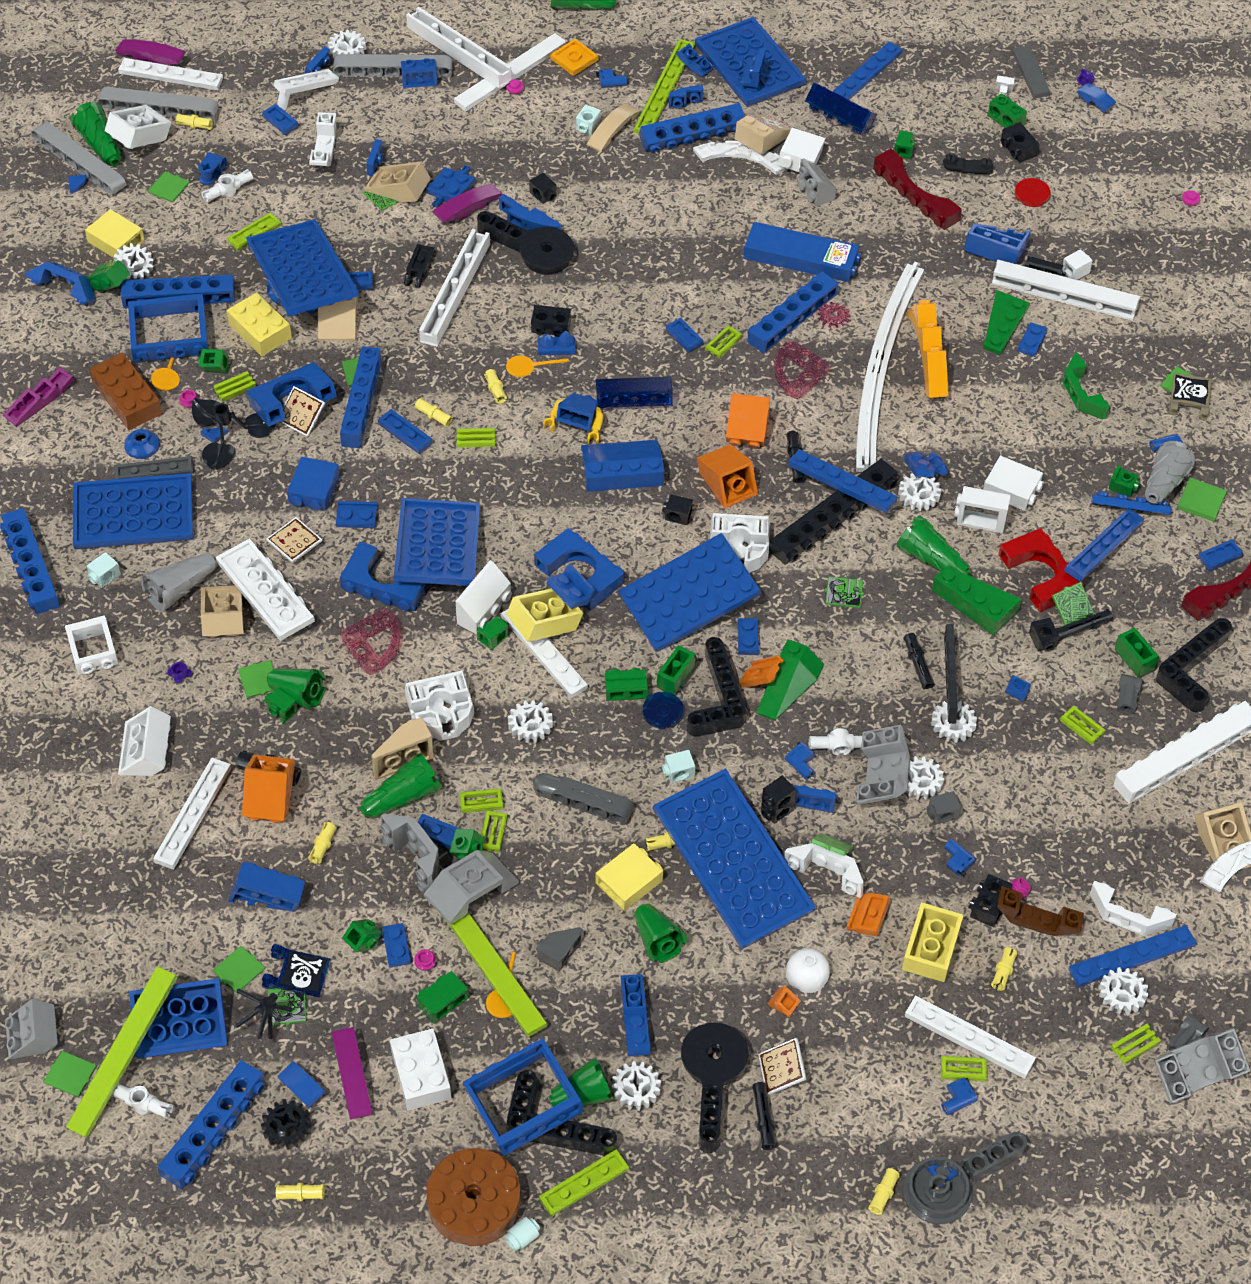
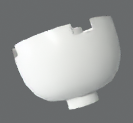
M812 948L796 951L790 956L786 966V978L789 984L804 993H813L821 990L830 976L828 960L820 951Z

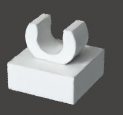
M997 76L995 89L1000 90L999 95L1002 93L1006 96L1007 91H1013L1015 78Z

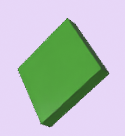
M1189 478L1177 509L1214 522L1227 490Z

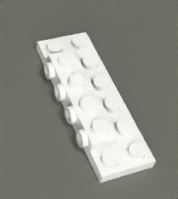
M250 539L216 557V562L280 641L315 622L313 615L305 607L303 599L295 595L291 584H286L281 572L273 568L269 557H264Z

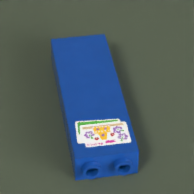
M753 222L744 246L743 259L814 275L824 272L832 279L849 282L851 276L854 277L856 274L857 266L855 264H859L861 253H858L859 245Z

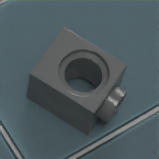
M954 791L930 797L929 805L926 808L929 818H933L935 825L959 819L961 813V806Z

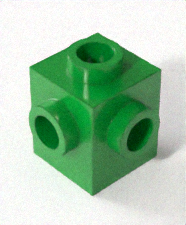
M456 829L453 841L451 842L450 853L459 861L476 850L482 851L485 838L474 829Z
M369 919L351 922L342 939L355 952L367 951L376 947L382 932Z

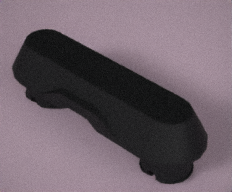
M949 153L943 159V165L949 171L987 175L994 168L992 159H986V157L981 160H966Z

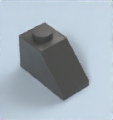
M577 927L549 933L545 939H541L537 944V959L560 972L583 940V929Z

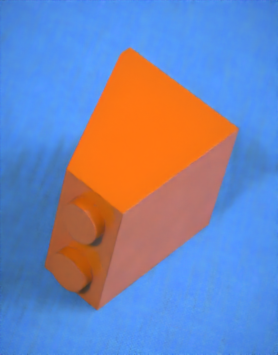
M732 393L726 442H729L732 446L747 444L748 447L758 449L760 446L764 447L770 411V398Z
M731 444L697 457L701 476L723 508L758 495L752 461Z
M253 754L245 767L243 817H248L250 820L267 819L273 823H279L286 819L289 810L295 759Z

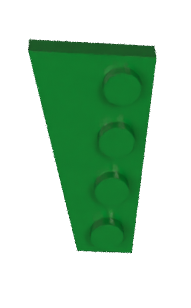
M996 290L983 349L1001 355L1027 312L1030 302Z

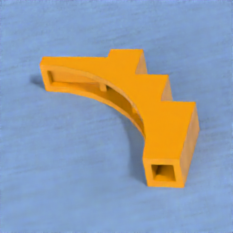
M930 299L919 300L918 304H914L912 309L907 310V317L913 323L919 341L926 397L948 396L946 351L942 350L941 327L937 326L936 303L930 302Z

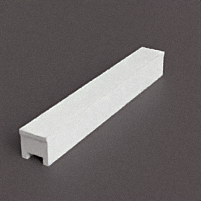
M417 7L416 12L412 15L406 14L407 27L496 87L501 89L513 80L511 66L422 8Z
M476 229L471 230L419 329L421 343L438 346L490 246L489 233L486 232L483 235L476 233Z
M997 260L992 281L993 285L1132 321L1141 297Z

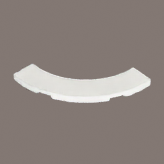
M725 141V143L716 144L715 142H710L693 147L694 153L702 162L719 157H740L762 164L775 175L789 170L778 166V154L767 151L761 155L738 141Z
M1251 841L1228 850L1216 859L1204 873L1200 883L1218 893L1221 892L1226 882L1238 870L1251 864Z

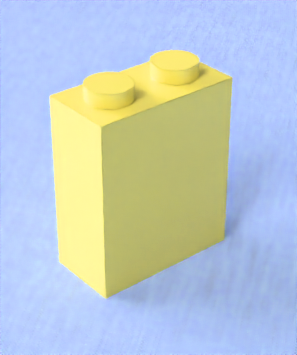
M111 209L85 229L87 241L113 258L114 255H117V249L123 250V245L128 248L130 243H132L133 247H136L137 244H141L144 241L142 228Z
M632 844L596 872V884L624 911L663 881L661 865L653 862L647 852L635 844Z

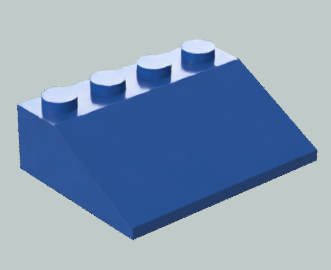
M657 439L581 445L587 492L664 486L663 460Z
M221 978L173 985L136 1051L137 1058L227 1046ZM144 989L129 991L131 1011Z

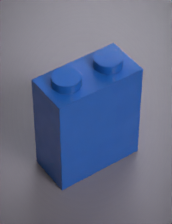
M301 456L287 490L288 503L294 506H306L313 510L326 511L340 476L339 464Z

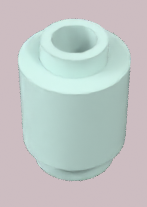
M524 1217L507 1231L508 1234L504 1238L508 1245L516 1252L518 1249L522 1250L539 1236L538 1230L540 1227L533 1218L528 1219Z

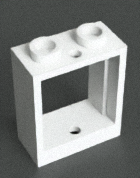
M964 486L963 493H958L954 517H958L957 525L1003 533L1011 495ZM965 505L998 511L999 515L965 510Z
M105 616L65 626L78 675L90 674L94 670L102 668L109 669L113 665L118 664ZM105 634L109 651L79 659L75 641Z

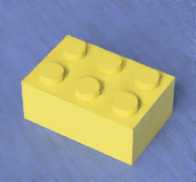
M257 292L226 310L228 324L261 356L292 339L290 324Z
M551 588L513 597L506 615L527 642L576 631L583 612L579 607L570 609Z
M921 902L904 957L902 970L945 982L961 928L963 914Z

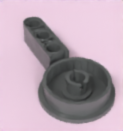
M1012 1132L963 1158L959 1165L944 1157H930L918 1162L908 1171L903 1183V1196L908 1208L918 1218L932 1224H948L958 1220L969 1209L972 1201L973 1185L1020 1159L1027 1146L1026 1136L1020 1132ZM1011 1144H1017L1020 1148H1014ZM991 1154H998L1001 1158L996 1159ZM978 1164L982 1169H976L972 1165ZM932 1165H938L935 1170L937 1174L932 1176L927 1168ZM950 1167L958 1173V1176L945 1182L946 1176L951 1174L949 1171ZM942 1184L943 1190H932L934 1185Z

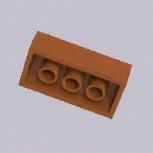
M123 352L89 368L92 383L128 430L162 415L160 400Z

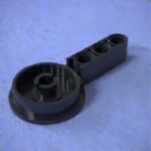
M482 211L477 215L478 233L485 235L487 232L490 234L491 240L520 252L525 265L536 273L544 275L558 273L567 267L573 257L574 243L571 237L558 228L538 227L527 230L489 211Z
M717 1022L705 1023L695 1027L686 1035L681 1046V1060L685 1069L695 1081L702 1084L698 1145L704 1153H713L718 1149L723 1087L733 1082L744 1071L749 1056L748 1046L744 1037L733 1027ZM713 1052H716V1056L719 1057L718 1059L710 1058V1056H713ZM713 1096L716 1099H709L707 1097ZM711 1116V1117H714L715 1119H714V1120H708L706 1117ZM706 1137H711V1138H713L714 1140L708 1141V1140H706V1139H704V1138H706Z

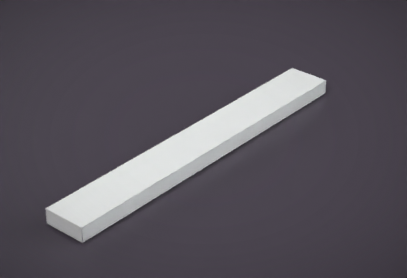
M554 33L509 62L508 65L511 66L512 79L518 78L549 58L551 53L566 45L567 41ZM483 79L455 97L454 103L464 111H467L500 88Z

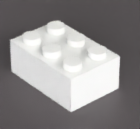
M142 105L110 112L105 131L112 138L123 143L125 147L133 149L165 141L171 121L149 106Z
M434 1029L390 1039L391 1053L407 1111L451 1099L450 1085Z

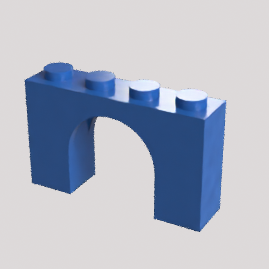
M315 362L246 391L250 406L268 427L286 419L280 400L290 394L293 386L323 402L337 397L333 381Z
M570 528L564 530L534 554V565L547 576H550L562 565L571 561H582L593 567L595 572L587 581L594 587L595 591L589 603L584 605L590 611L624 584V571L622 568L614 565L606 555L599 553L592 544L584 541L577 532H573Z
M359 541L340 576L341 588L348 593L355 592L361 594L367 599L380 600L385 605L392 604L398 606L404 611H415L429 583L398 581L392 584H382L376 582L370 577V574L379 559L378 547Z

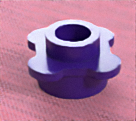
M1082 69L1077 82L1082 86L1086 83L1093 84L1094 75L1092 72Z
M176 662L168 669L167 674L174 678L175 683H181L183 679L192 675V671L187 669L185 663Z

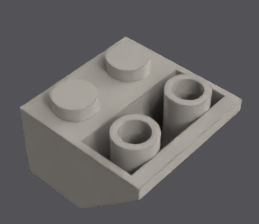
M804 158L801 159L798 187L807 194L808 200L813 202L816 207L835 200L836 187L821 168Z
M31 999L5 1019L8 1059L43 1054L58 1044L54 1004Z

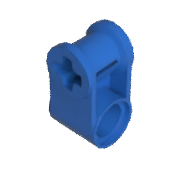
M208 152L198 166V170L201 173L200 182L204 185L214 183L220 173L223 172L222 169L226 168L227 158Z

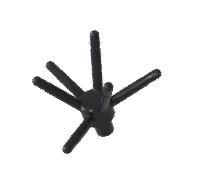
M237 989V993L259 1003V1005L255 1007L252 1013L235 1024V1027L239 1028L260 1013L263 1016L257 1038H262L268 1016V1038L272 1039V1012L274 1009L291 1012L292 1008L276 1004L278 996L275 993H270L268 997L260 999L246 991Z

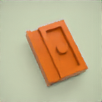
M778 655L752 661V667L747 668L739 681L740 685L747 688L771 683L780 668L778 664L783 663L784 660Z
M863 893L861 898L857 897L846 926L848 931L853 930L861 934L878 936L891 901L890 897L875 893Z

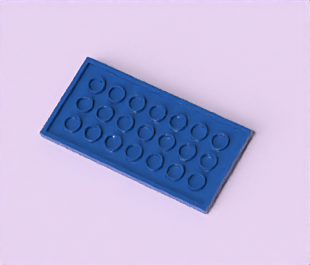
M316 219L246 237L252 254L287 316L297 315L304 311L315 310L322 306L333 305L336 302L351 300L359 296L356 286Z
M726 768L653 805L652 809L741 950L815 911V905Z

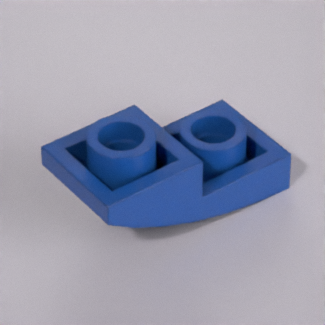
M690 43L676 53L689 69L701 77L713 69V66L704 54L699 57Z
M1086 83L1077 91L1087 104L1093 101L1103 113L1116 103L1105 91L1089 83Z
M703 85L684 87L669 93V108L686 107V102H703Z
M294 1061L277 1076L308 1108L325 1093L323 1088Z

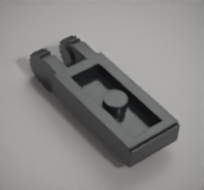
M416 245L406 269L404 285H409L413 275L417 276L414 282L415 287H420L434 256L435 247Z

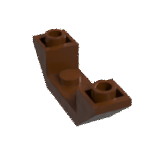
M1003 886L1000 888L997 907L1010 923L1052 936L1080 934L1084 917L1083 912L1063 906L1060 912L1056 914L1021 902V892Z

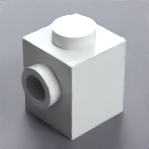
M1080 249L1064 258L1063 273L1068 278L1078 280L1090 273L1092 259Z

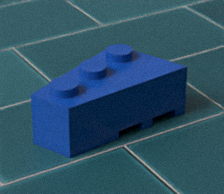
M973 224L967 234L964 251L992 261L1001 260L1018 264L1027 248L1031 231L1025 230V233L1013 232L1014 229L1008 228L1005 231L997 230V226Z
M242 862L234 879L228 902L234 903L235 899L248 901L247 905L254 906L255 902L268 904L267 908L295 912L301 899L305 881L294 875L288 876L274 869L259 867L255 863Z

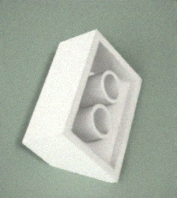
M491 560L455 601L457 624L477 634L479 626L483 628L484 624L492 616H496L499 613L501 605L504 602L507 603L512 595L511 583Z
M150 706L125 722L118 775L153 776L164 769L166 765V750L168 748V733L170 731V715Z

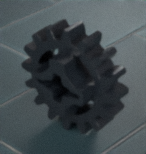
M284 1099L283 1105L274 1102L275 1108L268 1107V1115H262L264 1123H261V1128L264 1131V1138H269L270 1145L276 1142L277 1149L285 1145L288 1150L290 1144L298 1147V1140L305 1142V1134H310L311 1132L309 1126L312 1123L311 1118H309V1111H304L303 1104L296 1106L295 1100H292L291 1104H287L286 1099ZM295 1115L299 1116L301 1122H299V1119L295 1118ZM271 1127H273L274 1129H276L278 1133L275 1134V1133L272 1131Z

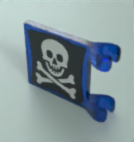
M274 944L271 948V957L274 959H284L279 979L271 974L263 975L262 987L265 989L277 988L320 998L330 958L289 950L281 945Z

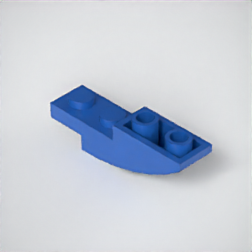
M505 194L499 197V209L507 214V221L527 230L538 227H554L562 230V225L557 220L552 219L536 207L529 211L528 208L520 205L513 198Z
M643 974L620 975L628 1056L650 1055Z

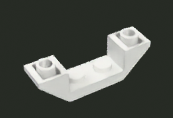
M318 112L315 150H311L309 164L331 166L336 135V113Z
M813 843L786 849L785 861L792 870L804 873L812 861L818 866L843 875V891L859 898L863 896V879L854 858L847 855L843 856Z
M1094 881L1090 895L1103 920L1142 936L1172 927L1177 914L1169 909L1156 906L1151 919H1148L1142 914L1128 911L1120 905L1111 904L1115 889L1105 883Z

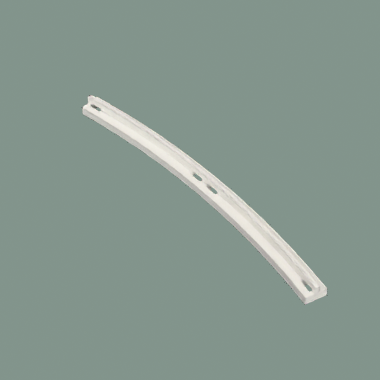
M914 262L913 265H906L886 307L874 341L865 376L859 413L856 472H863L876 462L878 415L884 379L902 319L924 274V269L918 267V262Z

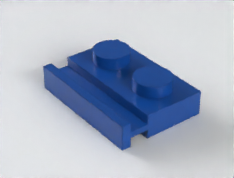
M338 501L336 527L375 528L377 502Z

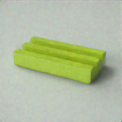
M728 325L705 346V350L710 351L712 355H717V358L720 359L743 338V334ZM729 332H731V334H730L728 337H725V338L721 341V343H720L716 348L713 347V346L716 345L726 334H728Z
M248 371L213 387L220 400L224 402L256 387V383L249 376Z
M495 428L456 429L457 448L495 447Z
M1072 706L1060 717V721L1091 745L1105 733L1104 728L1075 706ZM1074 713V714H1075L1077 717H1079L1081 720L1079 721L1077 718H1075V717H1074L1073 715H1071V714ZM1086 724H1088V725H1089L1090 727H1092L1095 731H1097V733H1095V732H1093L1091 729H1089Z
M501 788L459 793L461 814L503 809ZM496 795H498L497 798H488V799H485V798H477V797H486V796H496ZM467 798H477V800L464 801Z
M486 811L481 836L486 838L490 816L494 817L489 842L488 844L483 842V849H487V851L494 850L500 853L508 814ZM502 818L496 845H493L498 819Z
M1148 1024L1112 1044L1111 1049L1124 1065L1160 1044V1038H1156V1033L1149 1029L1150 1026ZM1143 1033H1146V1035L1142 1036L1141 1038L1124 1047L1123 1049H1118L1123 1045L1127 1044L1128 1042L1132 1041L1133 1039L1137 1038L1138 1036L1142 1035ZM1149 1039L1152 1040L1150 1043L1146 1044L1145 1046L1141 1047L1140 1049L1136 1050L1126 1057L1124 1056L1125 1053L1129 1052L1130 1050L1134 1049L1135 1047L1139 1046Z
M941 1056V1079L957 1080L964 1077L968 1078L969 1081L986 1082V1058ZM946 1063L982 1065V1068L946 1066Z

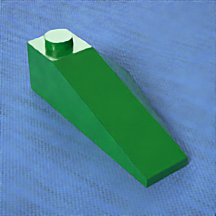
M787 639L780 654L784 661L778 664L780 668L776 673V677L767 685L756 712L758 715L775 721L799 696L805 693L807 688L817 681L824 667V663L807 645Z

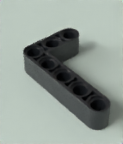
M1226 618L1216 619L1159 666L1156 676L1157 683L1192 712L1198 713L1204 710L1208 699V692L1186 673L1228 640L1232 624Z
M711 637L706 640L705 658L721 705L696 710L688 715L687 732L694 737L737 729L745 723L746 708L724 643L718 637Z
M531 1070L521 1071L517 1076L507 1115V1132L516 1128L512 1126L514 1123L523 1124L538 1115L532 1113L537 1094V1076ZM525 1082L532 1083V1085L530 1086H524L522 1084ZM521 1102L527 1103L524 1107H520L517 1104ZM569 1120L530 1141L606 1156L617 1149V1135L612 1129ZM560 1131L567 1133L565 1136L557 1135ZM581 1136L589 1137V1139L586 1141L580 1140L579 1138ZM604 1140H609L612 1143L609 1145H604L601 1142Z

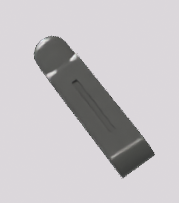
M540 773L533 780L534 791L539 796L555 802L560 801L562 802L561 804L574 809L580 808V811L595 816L600 815V818L615 823L620 822V825L627 823L634 808V803L626 797L568 777H557L548 773Z

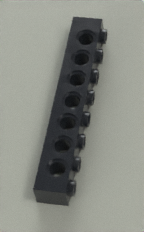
M881 458L857 475V477L884 490H891L897 483L898 471ZM837 490L770 539L769 552L784 565L790 561L794 562L802 552L809 551L817 541L824 540L829 532L832 530L836 531L845 520H851L856 512L860 509H866L868 504Z

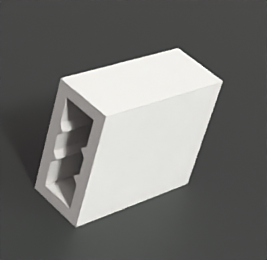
M791 128L780 151L778 166L799 172L800 162L803 158L817 164L823 150L825 138Z
M1000 456L987 477L983 490L1011 495L1009 504L1026 511L1028 505H1033L1036 499V491L1040 492L1044 482L1041 481L1043 473Z

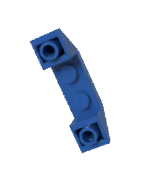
M45 262L25 274L26 277L31 278V282L38 285L49 283L52 275L59 278L65 277L67 282L74 284L70 296L76 298V302L83 305L96 302L87 276L59 263Z

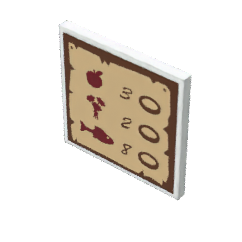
M293 386L283 406L286 419L280 422L308 437L325 402Z
M295 517L266 538V541L293 563L322 542V539Z
M798 1038L758 1054L768 1095L806 1080Z

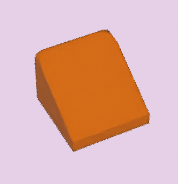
M783 986L777 989L767 1004L790 1017L801 1000L787 986Z

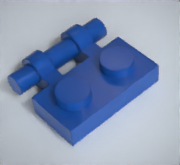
M921 452L905 453L904 461L915 477H934V474L946 475L948 473L946 464L934 452H931L929 457H925Z

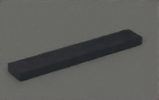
M946 624L944 652L947 717L949 724H956L958 702L954 624Z

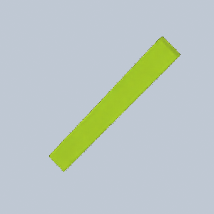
M678 40L633 129V133L639 134L641 126L658 122L669 100V93L673 92L686 66L676 53L689 43L694 49V42Z
M468 913L451 925L448 923L526 1036L530 1037L546 1028V1021Z
M158 966L156 967L68 1122L67 1129L88 1138L178 977L175 974Z

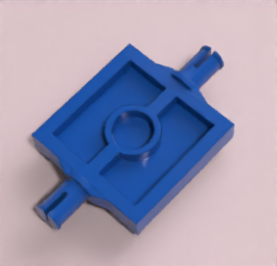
M464 165L460 171L445 167L427 187V194L436 198L432 202L433 207H439L442 202H447L469 191L476 183L475 177L467 175L470 171L468 165Z

